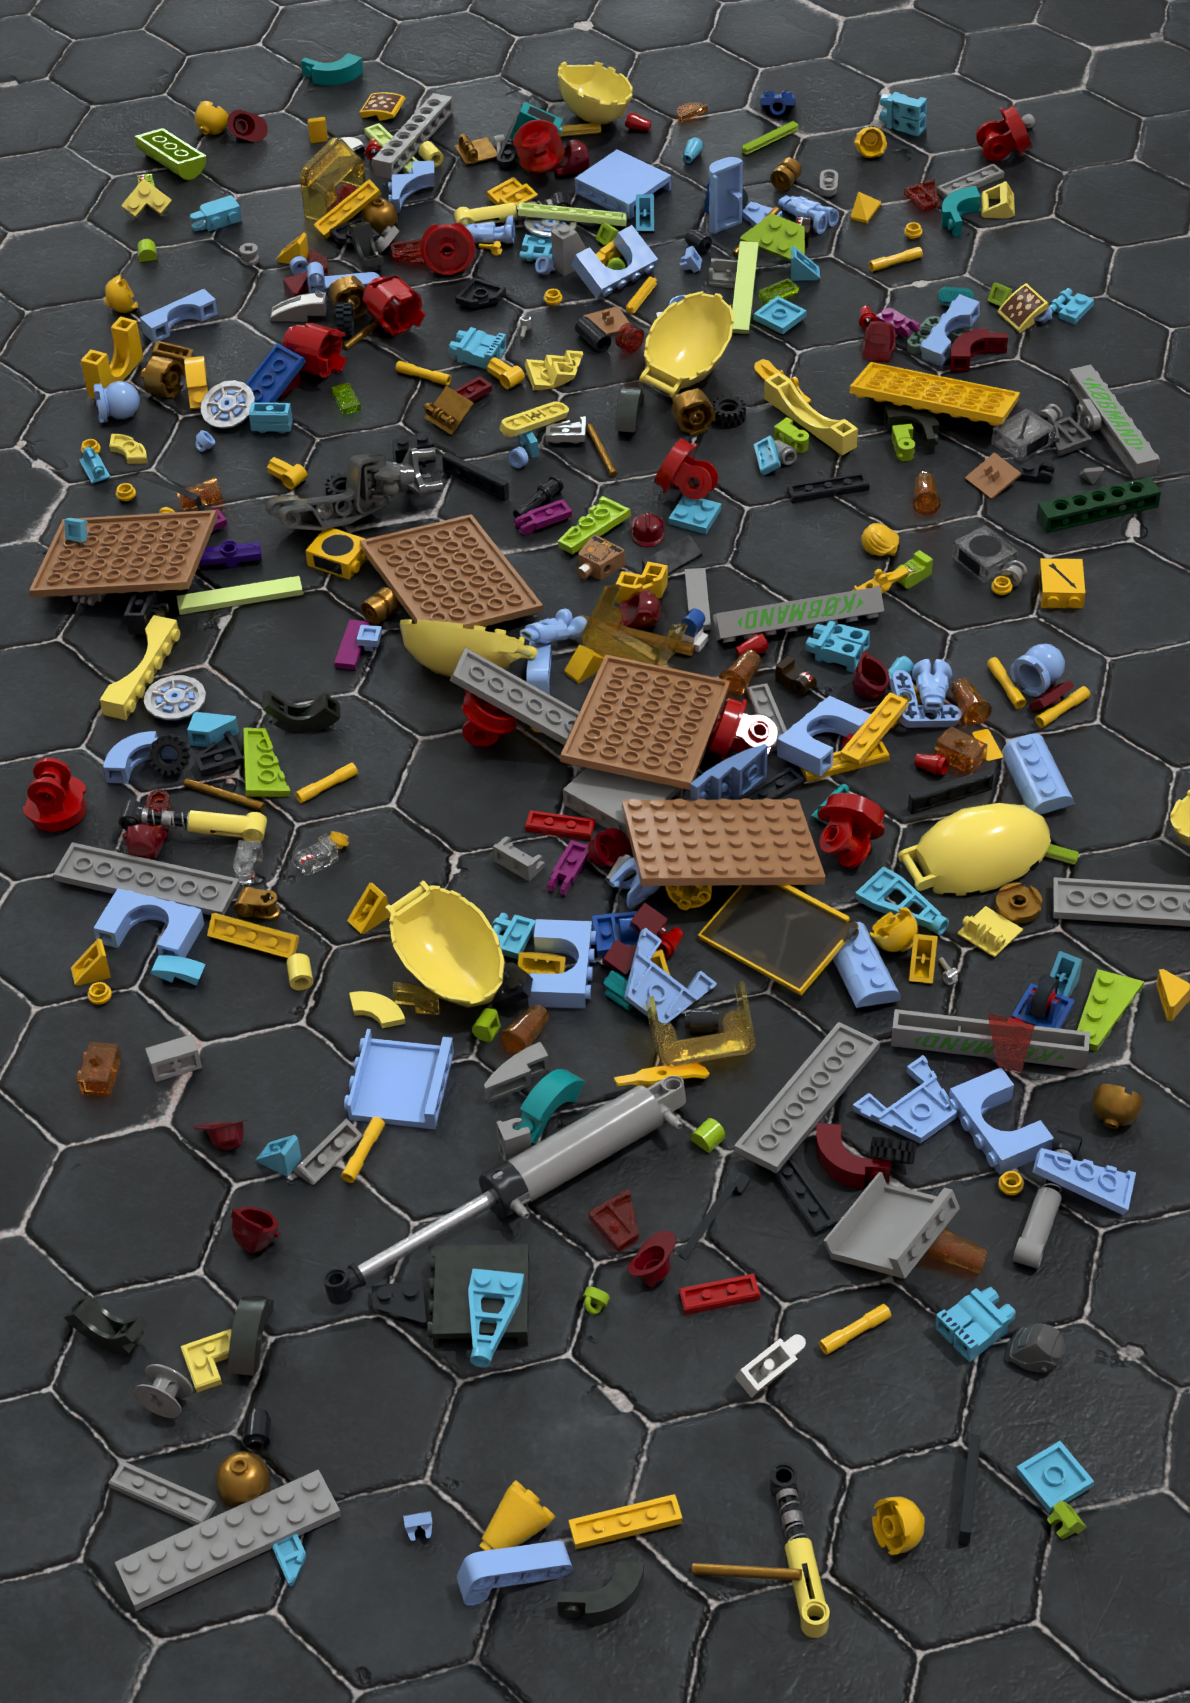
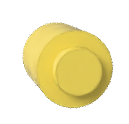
M426 141L420 145L418 153L425 161H434V167H438L443 162L444 156L442 152L432 142Z
M300 953L290 956L286 963L291 988L294 990L310 988L313 984V976L309 957Z

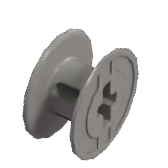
M160 1364L148 1365L145 1369V1374L152 1385L141 1384L136 1386L133 1390L134 1397L142 1406L157 1415L167 1418L179 1417L182 1409L174 1397L185 1398L191 1396L193 1392L191 1383L182 1374L170 1367Z

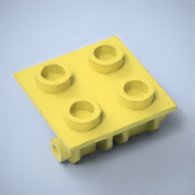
M985 906L974 917L966 916L962 921V924L965 926L957 934L993 957H996L1023 929Z

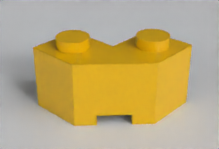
M647 562L642 575L621 571L615 584L616 603L620 604L621 601H627L635 592L645 591L646 589L650 591L649 593L655 594L658 599L662 598L668 585V565Z

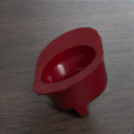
M235 110L227 119L229 131L237 138L258 142L263 140L268 133L265 120L256 114L244 110Z
M649 512L635 517L631 523L633 541L642 547H653L660 544L664 538L662 519L649 514Z
M617 828L602 831L589 843V855L586 857V860H592L598 867L614 866L620 856L623 857L625 854L631 855L630 841L626 834Z
M248 1119L239 1122L203 1123L195 1125L193 1128L206 1129L214 1146L222 1150H230L242 1145L244 1137L243 1122L248 1121Z
M660 1231L649 1237L628 1265L630 1275L639 1276L651 1288L664 1279L671 1270L669 1256L676 1245L675 1235L670 1231Z

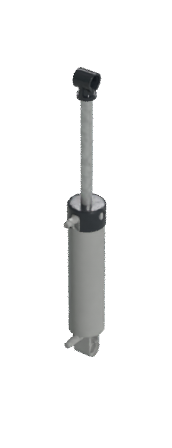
M673 1075L662 1079L648 1088L642 1085L636 1086L513 1158L503 1161L482 1173L479 1177V1185L482 1191L480 1196L358 1266L352 1263L348 1265L347 1269L333 1268L328 1270L323 1276V1283L329 1302L336 1305L348 1302L353 1296L354 1289L366 1285L365 1279L489 1207L500 1218H508L517 1213L526 1219L530 1214L526 1206L660 1128L664 1121H667L672 1127L680 1129L682 1123L673 1114V1111L686 1103L683 1079Z

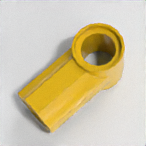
M496 357L492 358L487 365V372L500 379L502 386L507 390L525 380L524 372L519 366L511 367Z
M273 457L267 466V472L281 479L283 484L290 490L308 478L306 470L299 464L292 466Z

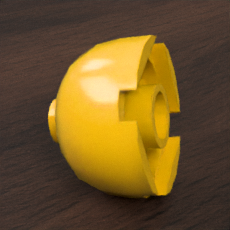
M203 101L198 106L195 112V123L201 133L205 135H219L227 128L229 115L220 106L217 108L212 106L213 103L209 101Z
M121 275L114 277L106 284L104 290L106 297L103 299L108 308L112 307L119 313H128L138 308L137 301L134 303L132 301L134 297L132 290L124 278L121 279Z
M907 907L898 908L900 913L895 915L892 912L887 913L873 925L874 933L870 932V936L881 949L887 952H897L900 950L904 952L912 947L914 934L918 933V925L914 915Z
M889 1497L880 1499L874 1505L873 1509L878 1508L877 1516L872 1517L874 1534L882 1548L888 1547L890 1550L889 1554L895 1555L910 1551L922 1540L925 1519L913 1501L904 1497Z

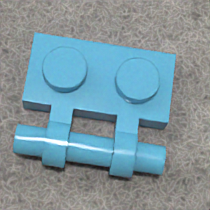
M525 234L522 251H520V259H527V261L533 262V260H537L543 255L552 259L551 238Z
M1067 288L1058 294V298L1050 303L1052 314L1054 312L1059 313V319L1076 324L1093 307L1094 299L1079 293L1074 297L1070 296L1073 292L1070 288Z
M500 913L499 917L494 919L492 928L498 936L502 954L518 959L519 952L524 951L535 930L536 920L514 915L510 921L506 913Z

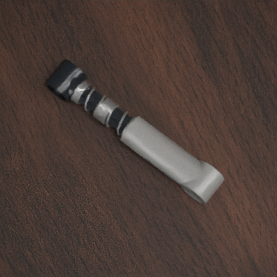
M1058 1130L1053 1142L1052 1151L1070 1155L1073 1160H1077L1083 1137ZM1046 1178L1044 1179V1185L1036 1193L1022 1236L1018 1239L1013 1256V1262L1036 1269L1041 1264L1045 1245L1062 1200L1059 1194L1062 1191L1061 1186Z

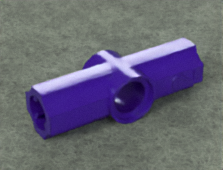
M228 540L222 542L220 546L205 548L200 560V566L223 564L225 567L233 568L238 566L240 562L262 560L260 542L237 544L235 541Z

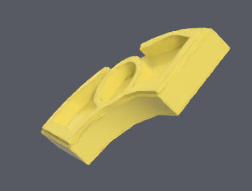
M111 434L110 452L124 455L128 464L147 463L146 450L141 443L134 441L132 437L126 435Z
M359 991L349 993L354 1016L365 1015L372 1017L379 1022L382 1029L406 1024L403 1012L391 999L373 992Z

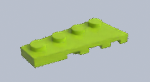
M602 496L599 499V504L597 506L593 505L589 509V514L586 517L582 516L578 520V525L572 526L558 540V546L574 554L583 548L594 534L600 537L629 518L631 511L629 508Z
M243 728L245 796L290 797V788L286 785L284 773L280 770L277 756L274 755L273 746L266 728Z
M1097 969L1077 1031L1090 1032L1089 1050L1097 1052L1112 1031V1027L1116 1022L1118 1023L1123 1012L1134 1001L1136 994L1142 990L1144 981Z

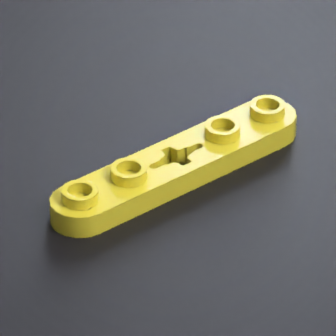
M551 402L504 418L499 429L506 437L517 436L565 419L569 408L561 402Z

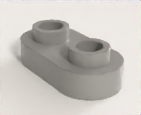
M828 169L820 174L819 192L825 197H831L837 193L838 173L835 170Z
M388 226L382 232L383 237L380 236L374 242L379 254L388 247L398 234L399 230L395 226Z
M1089 398L1080 400L1077 405V413L1083 418L1086 428H1089L1090 431L1100 430L1102 421L1098 410Z

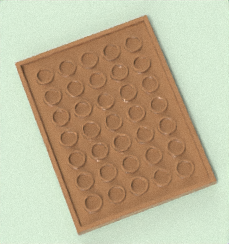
M216 510L74 518L88 521L86 524V531H88L86 535L87 540L84 542L65 539L63 519L29 589L31 597L45 598L48 596L64 597L67 595L84 596L87 594L103 595L106 593L122 594L126 592L142 593L145 591L189 589L218 518Z
M472 514L360 540L361 550L388 587L394 592L396 598L415 624H417V620L461 623L463 628L474 629V625L483 627L543 611V604Z
M605 655L562 750L560 762L690 790V783L696 777L729 691L730 681Z
M746 798L741 800H622L621 808L641 886L825 884L826 877L799 800L791 798L785 800H772L769 798L763 800H750Z

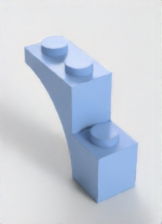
M413 161V169H409V174L392 175V182H388L389 193H392L389 195V201L395 206L397 213H400L401 206L409 195L423 188L435 187L434 161Z

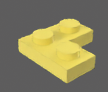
M143 178L121 207L135 218L139 216L147 205L162 216L171 205L172 200Z

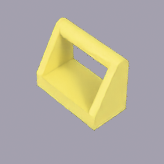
M1007 181L981 193L982 217L1010 218L1015 216L1014 194ZM989 199H1000L999 204L989 208Z

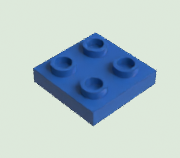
M764 91V94H761L760 105H770L771 112L780 115L785 111L786 105H795V94H792V91H782V94H775V91ZM782 103L783 107L781 110H775L773 104Z
M638 911L592 916L593 930L596 931L597 957L605 956L616 940L627 946H633L638 943L639 934L630 927V922Z

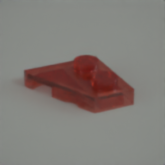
M934 178L904 188V195L923 212L939 207V197L937 195V188H935Z
M421 239L390 243L393 260L425 264L420 251Z
M989 1013L988 1021L997 1067L1022 1073L1035 1026Z
M629 1189L588 1212L589 1219L618 1252L639 1240L631 1191Z

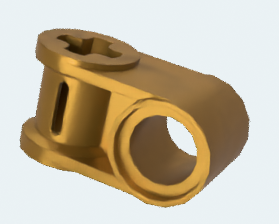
M244 887L241 890L233 908L241 917H251L266 921L277 919L281 913L279 906L276 904L278 898L274 891Z

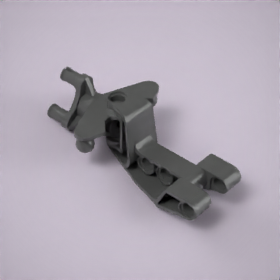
M409 448L402 463L386 461L385 454L352 456L348 461L346 492L300 499L296 495L274 497L266 502L265 510L287 528L325 530L351 524L388 506V496L393 497L398 492L411 490L416 493L417 497L443 493V482L441 480L432 481L431 478L428 479V477H431L430 473L420 475L418 466L419 461L436 459L435 448ZM344 501V506L338 509V504ZM279 504L280 509L274 513V507ZM325 504L324 510L319 512V506Z

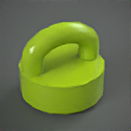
M618 257L612 258L607 263V267L613 270H623L626 268L624 262Z
M590 1286L586 1287L583 1294L585 1309L593 1315L598 1314L602 1307H606L610 1299L606 1292ZM591 1303L596 1304V1307L593 1308Z

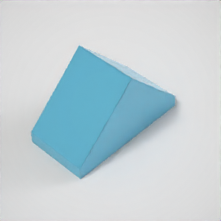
M654 194L636 195L637 232L654 231Z
M793 246L791 248V281L820 279L819 266Z
M1059 951L1050 976L1059 980L1057 993L1069 998L1079 982L1082 959Z
M292 1135L269 1142L256 1158V1161L288 1177L302 1159L298 1138Z

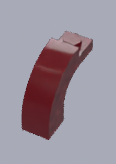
M988 328L974 329L963 333L952 344L950 371L969 372L970 359L977 354L1007 353L1008 333H989Z
M817 1123L816 1156L823 1170L831 1178L845 1186L864 1190V1181L871 1182L881 1172L886 1183H889L891 1160L854 1156L842 1144V1124Z

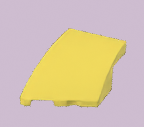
M566 350L564 356L546 355L544 361L526 359L524 366L532 389H551L574 379L583 351Z

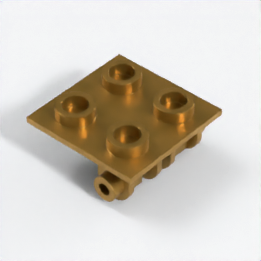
M461 134L458 139L459 144L454 145L466 165L497 158L498 155L487 137L470 141L467 135Z
M446 386L434 404L426 403L423 409L426 413L424 418L450 435H453L474 403Z

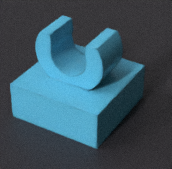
M74 518L64 519L65 539L77 542L86 541V535L88 534L86 524L88 521Z

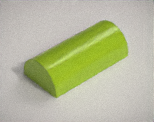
M164 128L135 136L136 147L141 152L185 180L196 178L205 167L206 155Z

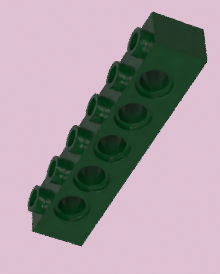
M1147 477L1038 503L1036 519L1047 534L1159 507L1161 491L1153 479Z

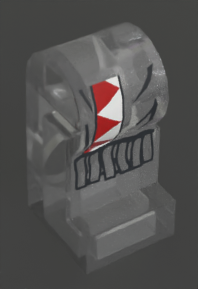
M326 833L318 837L319 842L307 849L299 850L294 855L292 862L304 875H311L339 861L337 845Z
M239 840L234 860V871L236 878L239 879L242 885H248L255 880L256 861H262L264 856L261 841Z

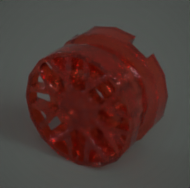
M625 323L616 335V345L629 353H635L643 343L644 331L636 328L631 323Z

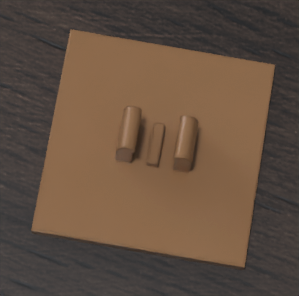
M618 306L583 315V317L591 319L608 336L633 329Z
M994 452L969 473L965 479L992 500L1020 477L1021 473Z

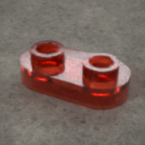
M164 790L152 791L147 796L145 809L147 808L149 811L153 809L154 812H161L163 810V813L165 810L168 811L170 808L169 794Z

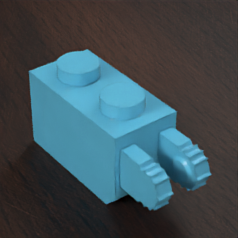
M232 195L202 204L200 211L190 215V221L194 222L191 224L192 230L207 229L212 231L242 221L239 204Z

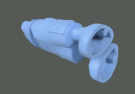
M784 196L778 201V205L782 206L784 211L796 217L811 218L813 220V230L818 234H822L827 225L835 226L839 219L837 209L821 206V203L808 200L802 196Z
M508 216L505 225L496 227L495 222L467 224L465 226L471 232L475 243H494L495 241L507 244L514 243V216Z
M565 608L559 610L555 618H548L526 625L525 629L520 630V636L525 637L528 641L541 642L543 644L566 640L567 638L578 639L587 633L588 623L583 616H577L572 620L571 611Z
M929 659L917 662L912 669V677L916 681L922 705L927 710H939L942 708L946 692L949 688V681L952 678L950 665L941 659H936L934 662V675L931 674V662Z

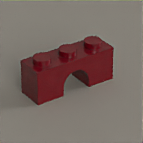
M644 903L631 920L630 927L635 929L639 935L642 929L647 928L658 938H661L668 928L665 926L667 918ZM616 940L603 957L602 963L611 970L627 977L631 971L637 944L627 946Z

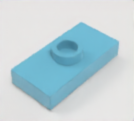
M532 430L518 435L520 444L525 446L531 458L538 457V441Z
M771 435L753 444L760 472L763 475L781 467L775 442Z

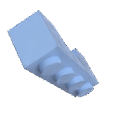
M205 289L197 291L140 317L142 332L153 343L161 341L170 336V328L179 321L186 319L204 321L218 315L216 299Z
M959 294L956 300L951 302L948 311L942 314L936 327L934 326L931 329L928 338L922 341L920 346L922 359L942 367L951 355V341L947 336L958 328H971L980 315V302Z

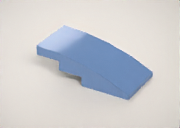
M762 744L742 751L707 770L690 783V800L736 799L755 788L767 777L768 746Z

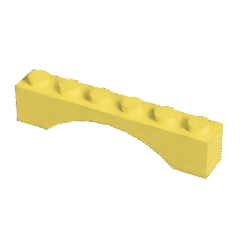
M780 372L764 380L765 400L839 454L844 455L857 447L858 428L845 419L832 420L819 414L803 399L793 382Z
M153 615L145 628L148 642L147 652L135 670L107 687L100 698L103 715L127 720L131 712H134L139 699L144 696L146 688L153 682L154 675L161 669L164 659L171 653L174 643L180 638L177 620Z

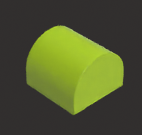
M150 239L141 240L137 245L139 262L157 260L155 243Z
M486 1008L482 1011L472 1027V1032L478 1039L490 1043L501 1027L497 1010Z
M708 1118L691 1134L690 1140L710 1153L725 1139V1131L716 1120Z

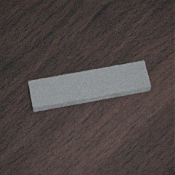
M991 164L937 186L936 193L945 199L956 190L973 186L979 188L1004 178V171L995 164Z
M705 568L685 569L688 614L693 608L701 610L706 618L703 623V630H711Z
M766 683L747 687L746 693L755 715L768 717L777 728L776 741L770 748L771 752L777 751V739L787 729L769 686Z
M122 1461L108 1482L110 1488L193 1525L208 1520L217 1507L216 1502L124 1461Z

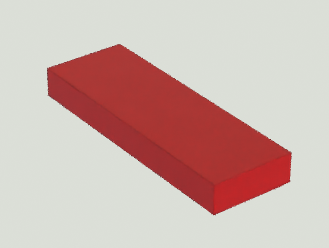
M530 810L525 824V832L591 841L596 826V819Z
M749 1274L679 1288V1297L684 1315L757 1301L760 1300V1292L755 1275Z

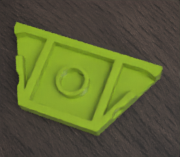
M772 213L740 238L743 242H759L758 249L790 262L791 248L793 246L805 255L804 226Z

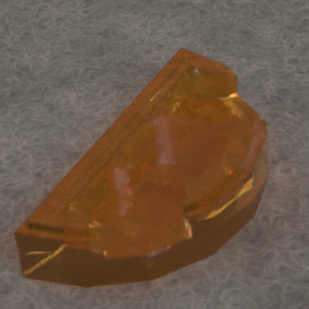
M700 102L682 104L677 109V120L681 123L708 111V105Z

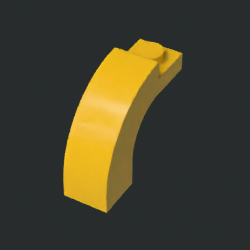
M205 357L185 358V372L190 409H201V402L208 392Z

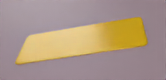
M989 729L972 732L987 761L1003 758Z

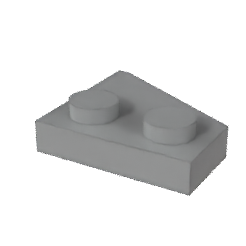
M586 416L580 417V422L570 424V421L567 420L546 426V442L554 444L561 442L575 444L585 442Z

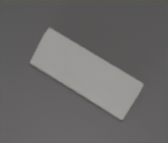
M346 1118L293 1169L294 1173L314 1185L363 1135Z

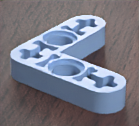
M903 670L893 673L890 680L892 693L899 697L902 695L907 696L910 699V702H908L909 706L898 718L903 726L909 728L954 727L958 724L962 716V712L958 707L943 705L939 710L925 709L923 705H918L911 676ZM925 713L933 714L935 719L927 718Z

